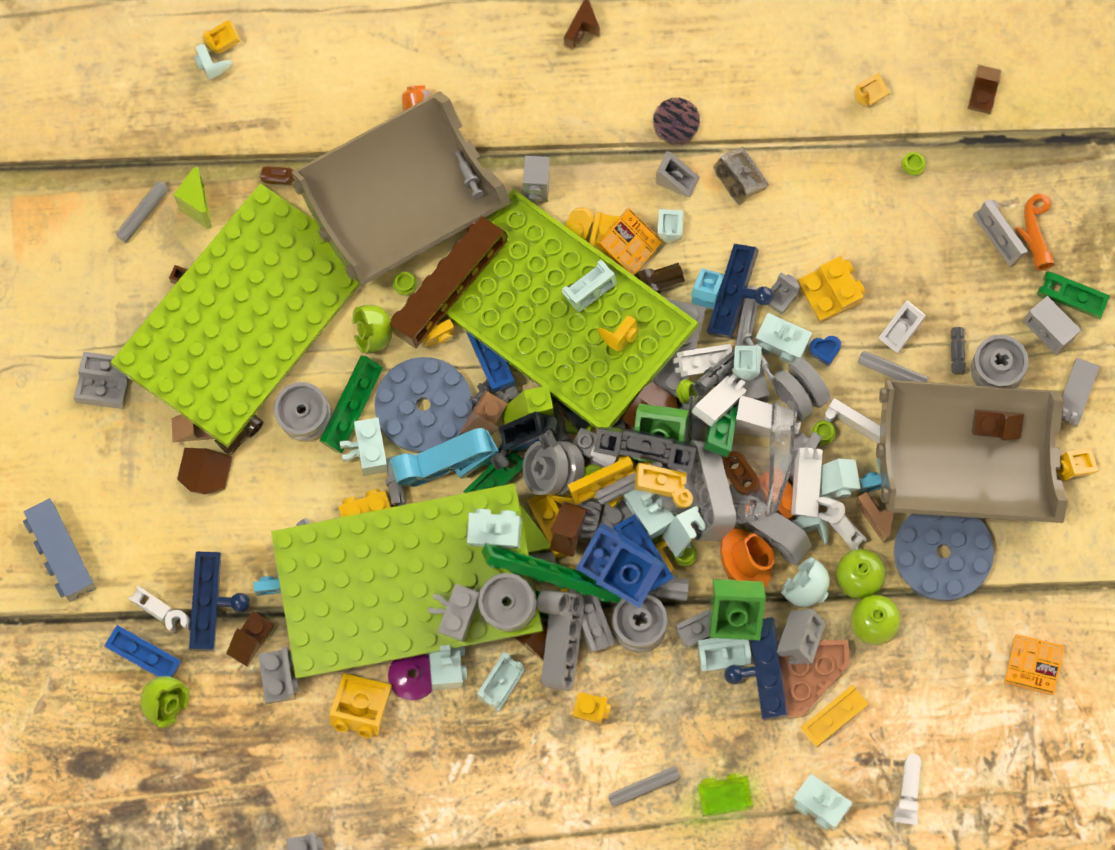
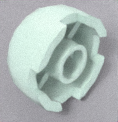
M810 557L797 567L799 572L793 579L788 577L781 590V594L795 606L810 607L816 603L821 604L829 594L827 590L830 585V577L826 568L819 561Z

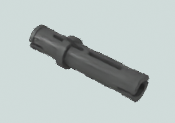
M735 349L714 367L706 369L704 375L694 382L693 389L697 394H706L709 389L717 386L723 380V377L732 371V368H734Z

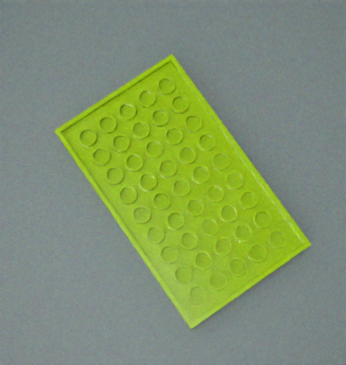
M260 183L110 363L111 366L228 448L360 284L355 279L351 280L345 271V266L330 244L323 242L318 233L320 228L316 221Z
M512 189L508 194L511 203L486 218L504 230L508 242L445 316L540 387L548 385L549 392L553 397L597 430L598 427L612 428L632 405L642 389L650 384L699 327V323L515 189ZM601 259L615 274L617 284L578 313L562 294V288L572 286L597 267V262ZM629 315L637 322L638 335L632 343L628 342L624 349L618 352L604 342L599 335L598 328L614 333Z
M513 483L271 531L296 679L440 652V646L450 645V649L543 632L538 606L531 622L521 630L514 632L499 631L491 626L480 613L478 606L465 643L440 634L438 629L444 614L435 615L428 612L429 607L445 610L447 608L439 600L433 599L434 593L442 596L449 602L455 584L480 593L485 582L493 576L503 573L513 574L506 569H494L488 566L481 552L483 547L469 546L467 544L469 513H476V509L491 510V514L501 515V511H514L516 516H520L522 519L516 484ZM522 520L520 549H505L529 556ZM522 574L519 577L529 584L535 593L537 601L534 579ZM507 598V601L502 603L503 606H510L512 600Z

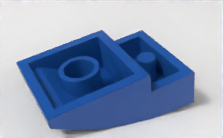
M601 523L576 569L596 580V584L640 608L664 564L626 536Z

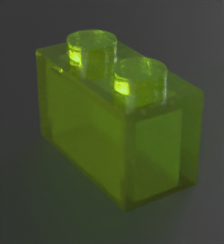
M734 773L727 775V779L717 781L716 777L702 779V783L697 785L702 818L752 809L753 802L748 776Z

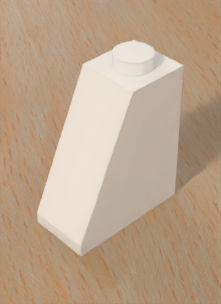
M740 396L734 432L792 442L793 436L799 434L801 421L796 420L797 412Z

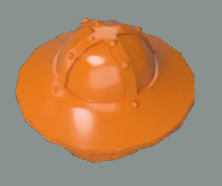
M743 529L731 530L721 540L720 548L723 570L726 572L728 579L763 582L765 588L771 580L772 567L775 563L773 548L758 534H751Z

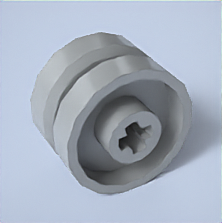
M993 335L985 339L977 347L970 366L971 377L978 386L1017 388L1026 373L1028 355L1023 345L1015 338L1007 335Z
M802 357L796 358L788 365V372L780 370L773 375L774 380L771 383L774 390L788 410L797 412L799 420L803 421L813 414V406L821 408L831 400L830 393L819 374Z
M295 382L286 386L278 394L274 403V415L280 427L289 437L300 442H311L322 436L332 416V408L323 392L315 385L307 382Z
M537 441L525 453L523 477L530 491L537 495H571L568 484L584 476L582 453L571 442L559 441L555 447L551 445L544 450L540 441Z
M503 573L495 575L486 581L480 590L478 600L480 613L491 626L499 631L514 632L521 630L531 622L536 613L537 601L534 591L524 579L515 574ZM507 598H510L512 600L511 605L503 606L502 603H505Z
M647 594L640 608L621 599L615 607L612 618L613 634L619 645L627 651L635 653L650 652L658 647L664 639L667 629L666 609L661 601L650 594ZM637 621H642V622H643V623L640 624V626H637V625H636V622H637Z

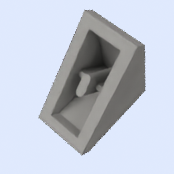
M666 151L656 172V184L685 197L691 196L699 179L695 172L669 151Z

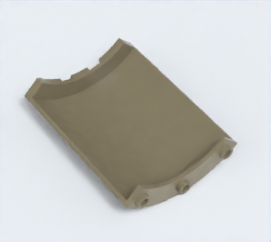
M441 91L291 172L295 180L292 182V185L298 195L302 194L320 228L318 233L324 243L328 242L345 266V271L351 280L355 279L361 286L469 227L481 216L485 218L511 203L504 184L493 174L489 167L483 169L478 162L481 159L472 142L470 140L466 142L459 131V128L463 126L452 102ZM458 150L461 151L464 161L468 162L474 176L479 178L477 187L484 192V195L479 199H473L472 188L464 185L465 178L459 167L460 160L455 154Z
M885 379L884 388H881L879 393L882 411L880 443L876 447V457L880 458L881 502L885 503L888 512L1064 523L1068 500L1062 480H1057L1056 470L1060 469V448L1055 447V433H1060L1064 400L1059 391ZM975 409L1023 413L1021 438L1004 441L999 437L973 435L972 427Z

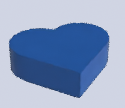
M828 336L825 339L816 338L811 341L809 352L814 358L829 367L840 351L841 342L835 336Z

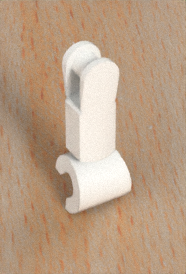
M825 496L817 500L820 504L828 507L827 512L819 513L818 518L829 522L850 549H859L858 546L862 542L865 543L867 541L866 537L845 516V507L841 502Z
M136 586L137 590L134 595L128 597L130 601L162 623L165 622L166 628L174 634L176 631L175 623L177 620H181V625L190 631L191 619L188 615L180 610L172 611L171 607L143 588ZM145 595L148 596L149 599L145 605H142L140 603Z
M910 754L905 760L901 799L897 802L893 822L918 825V802L916 800L921 758L917 754Z

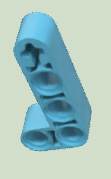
M478 428L417 455L406 453L390 459V464L398 485L415 487L490 455L492 451L485 429Z

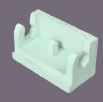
M601 259L597 262V267L572 286L562 288V294L578 313L617 284L615 274Z
M697 506L677 515L662 535L676 558L683 555L686 547L688 549L692 547L691 540L696 537V533L691 526L696 523L701 531L705 529V523L698 513L699 509Z
M712 638L698 641L697 647L701 672L726 669L730 665H751L749 640Z
M503 652L478 691V699L495 710L500 711L526 670L523 668V664L519 661H514L509 654Z

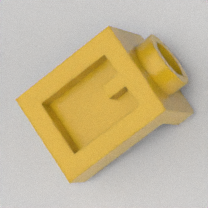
M1091 448L1067 451L1061 455L1060 469L1056 471L1059 474L1060 480L1067 482L1073 477L1094 474L1098 471Z
M578 692L572 717L602 725L603 718L608 719L611 710V704H607L608 697L603 696L601 698Z

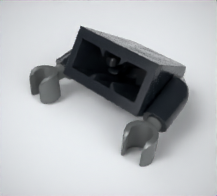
M535 411L500 426L502 443L498 449L499 453L490 459L497 471L501 467H506L509 464L506 457L509 456L511 451L527 452L529 447L537 441H540L544 450L551 445L555 447L559 431L557 419L554 416H548Z

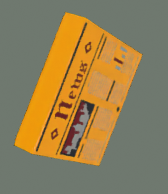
M628 208L599 240L597 245L618 265L634 275L663 241Z
M1015 634L1004 683L1053 696L1065 646Z

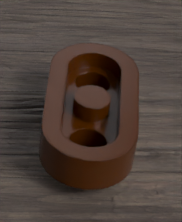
M731 451L728 457H722L726 476L737 492L743 496L754 494L759 488L760 481L740 452ZM738 464L737 468L731 469L732 465ZM751 482L750 486L744 487L745 483Z

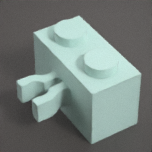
M767 313L755 338L754 345H761V352L765 354L773 353L780 356V360L790 364L796 358L803 357L811 340L812 332Z
M379 418L355 421L357 441H341L340 448L357 450L342 455L343 462L360 457L363 476L387 472Z
M836 459L821 466L819 498L823 496L831 499L846 498L851 496V492L860 489L855 460Z
M632 490L623 495L624 502L631 513L637 516L651 540L664 533L677 516L676 512L663 510L661 495Z
M476 509V513H469L467 544L469 546L483 547L485 543L501 548L520 549L522 519L520 516H516L514 511H501V515L491 514V510Z
M450 645L440 646V652L429 653L432 690L462 688V680H467L466 665H461L460 656H465L464 647L450 649Z
M811 773L792 800L795 804L794 808L805 816L807 814L813 816L816 819L815 823L826 831L829 828L834 831L852 805L851 801Z

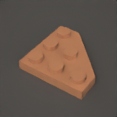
M848 639L821 640L812 664L788 663L789 658L793 656H780L788 717L784 718L803 717L849 667Z

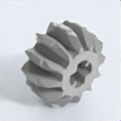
M590 498L577 505L588 509L580 536L581 539H592L597 531L602 505L595 498Z

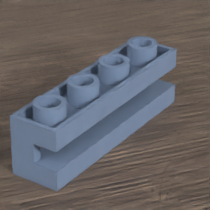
M49 498L23 511L27 518L23 520V523L29 534L34 532L37 540L33 543L40 555L45 554L48 561L44 565L50 576L55 575L58 581L55 587L60 597L65 596L71 602L79 598L78 594L84 591L89 593L97 589L52 500Z

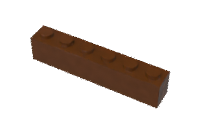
M483 216L473 222L464 237L455 242L452 251L447 257H443L439 261L435 271L423 280L422 286L417 292L409 296L405 306L393 315L389 323L393 333L417 349L508 242L504 230Z

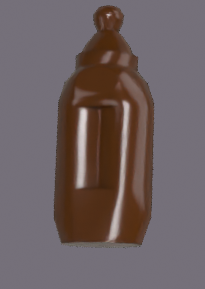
M262 167L261 182L291 184L295 181L291 173L294 170L290 167Z

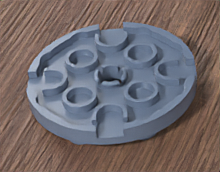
M431 357L412 358L393 367L381 380L375 396L376 418H379L382 432L393 444L409 452L421 453L462 435L460 431L472 413L473 405L469 399L471 391L463 375L449 363ZM428 400L431 405L428 410L421 411L417 408V402Z
M911 514L899 528L894 542L893 555L898 574L911 587V590L930 600L948 602L962 599L982 585L992 567L994 549L990 533L979 518ZM945 545L951 552L950 556L947 558L939 557L937 554L938 547Z

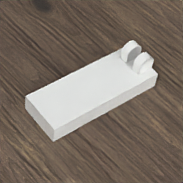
M731 344L678 352V358L673 359L674 364L679 363V368H675L676 373L681 372V377L704 373L706 369L714 367L732 352Z
M735 374L731 377L727 376L695 405L692 413L712 427L740 400V396L745 395L747 390L743 387L746 382L742 379L738 383L735 382L738 378Z
M833 399L825 413V421L832 422L837 418L876 443H880V426L837 399Z
M796 448L791 515L811 518L818 517L819 502L817 500L820 493L823 452L821 449Z

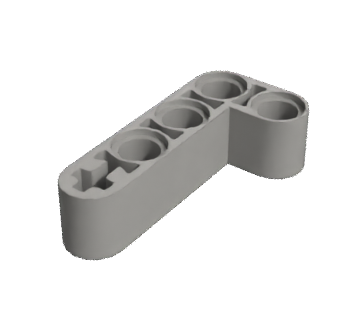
M691 441L689 444L697 447L691 475L701 510L700 516L705 523L704 531L699 529L698 524L694 523L692 525L696 533L694 539L697 541H721L733 529L736 523V512L721 455L704 449L705 441Z
M732 485L730 493L736 512V521L777 547L784 559L797 566L812 547L807 534L799 526L751 495L743 496L739 494Z
M543 590L538 596L537 606L540 612L549 613L542 669V684L547 688L569 691L575 681L584 599L578 593Z

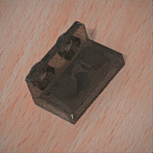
M744 147L723 154L713 166L717 177L724 184L737 205L743 204L747 197L761 192L769 186V183Z

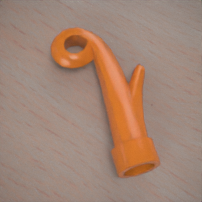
M1035 194L1026 202L1024 218L1027 232L1020 227H1016V231L1031 250L1037 271L1047 270L1055 265L1035 217V214L1047 212L1051 206V201L1045 194ZM1038 202L1044 203L1042 207H1035V204Z

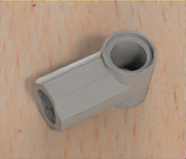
M674 577L670 582L653 592L649 591L648 594L656 598L686 601L689 579Z

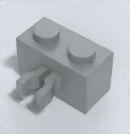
M455 584L449 602L442 596L434 593L433 599L439 600L442 605L447 607L446 610L442 608L433 609L431 607L428 609L429 613L435 615L444 614L438 632L465 643L479 606L480 593Z

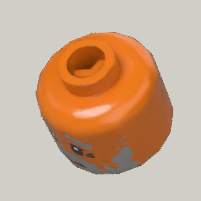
M425 85L407 87V91L402 93L403 111L431 97L432 91L426 89Z

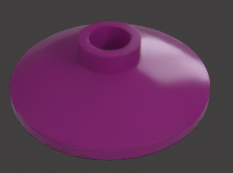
M424 654L392 661L388 670V681L396 695L403 699L414 701L425 698L433 691L430 658L428 655ZM410 670H415L417 672V676L415 678L408 677V672Z

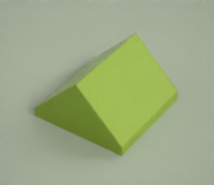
M194 167L173 195L182 213L205 228H212L204 182L199 168Z

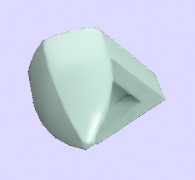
M205 44L195 47L198 55L194 56L199 70L204 68L208 80L220 76L232 65V61L212 63Z
M659 209L658 236L664 242L671 244L682 238L683 210Z
M735 346L734 368H732V372L746 381L756 378L760 374L762 347Z
M795 517L794 524L799 526L805 533L818 529L824 545L827 544L829 536L828 522L818 517Z

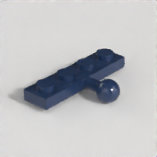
M741 244L733 245L708 325L707 333L709 335L732 339L744 298L755 299L762 306L772 302L773 292L769 287L761 286L756 290L748 289L759 252L756 247Z
M196 551L189 639L190 651L215 652L218 607H231L236 612H244L250 605V599L244 593H236L232 597H219L221 552Z
M773 617L764 618L760 640H751L754 666L741 668L738 665H730L725 669L724 678L729 684L736 685L743 678L756 676L762 720L766 721L788 717L780 655L777 653L778 640L775 619Z

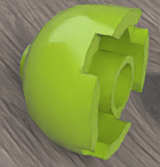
M362 305L354 308L352 324H357L359 334L355 335L354 339L361 353L378 352L388 346L391 341L393 331L389 323L392 318L379 306Z
M859 548L851 550L841 558L836 568L835 577L844 594L851 598L863 599L880 591L885 582L886 571L883 561L876 553L868 549Z
M870 595L861 599L855 605L851 614V628L854 635L863 643L877 645L888 643L896 636L901 624L900 612L896 604L882 595Z
M157 677L144 686L140 697V708L145 718L160 728L169 727L177 721L174 717L181 708L184 710L187 708L190 690L185 687L183 682L173 677Z

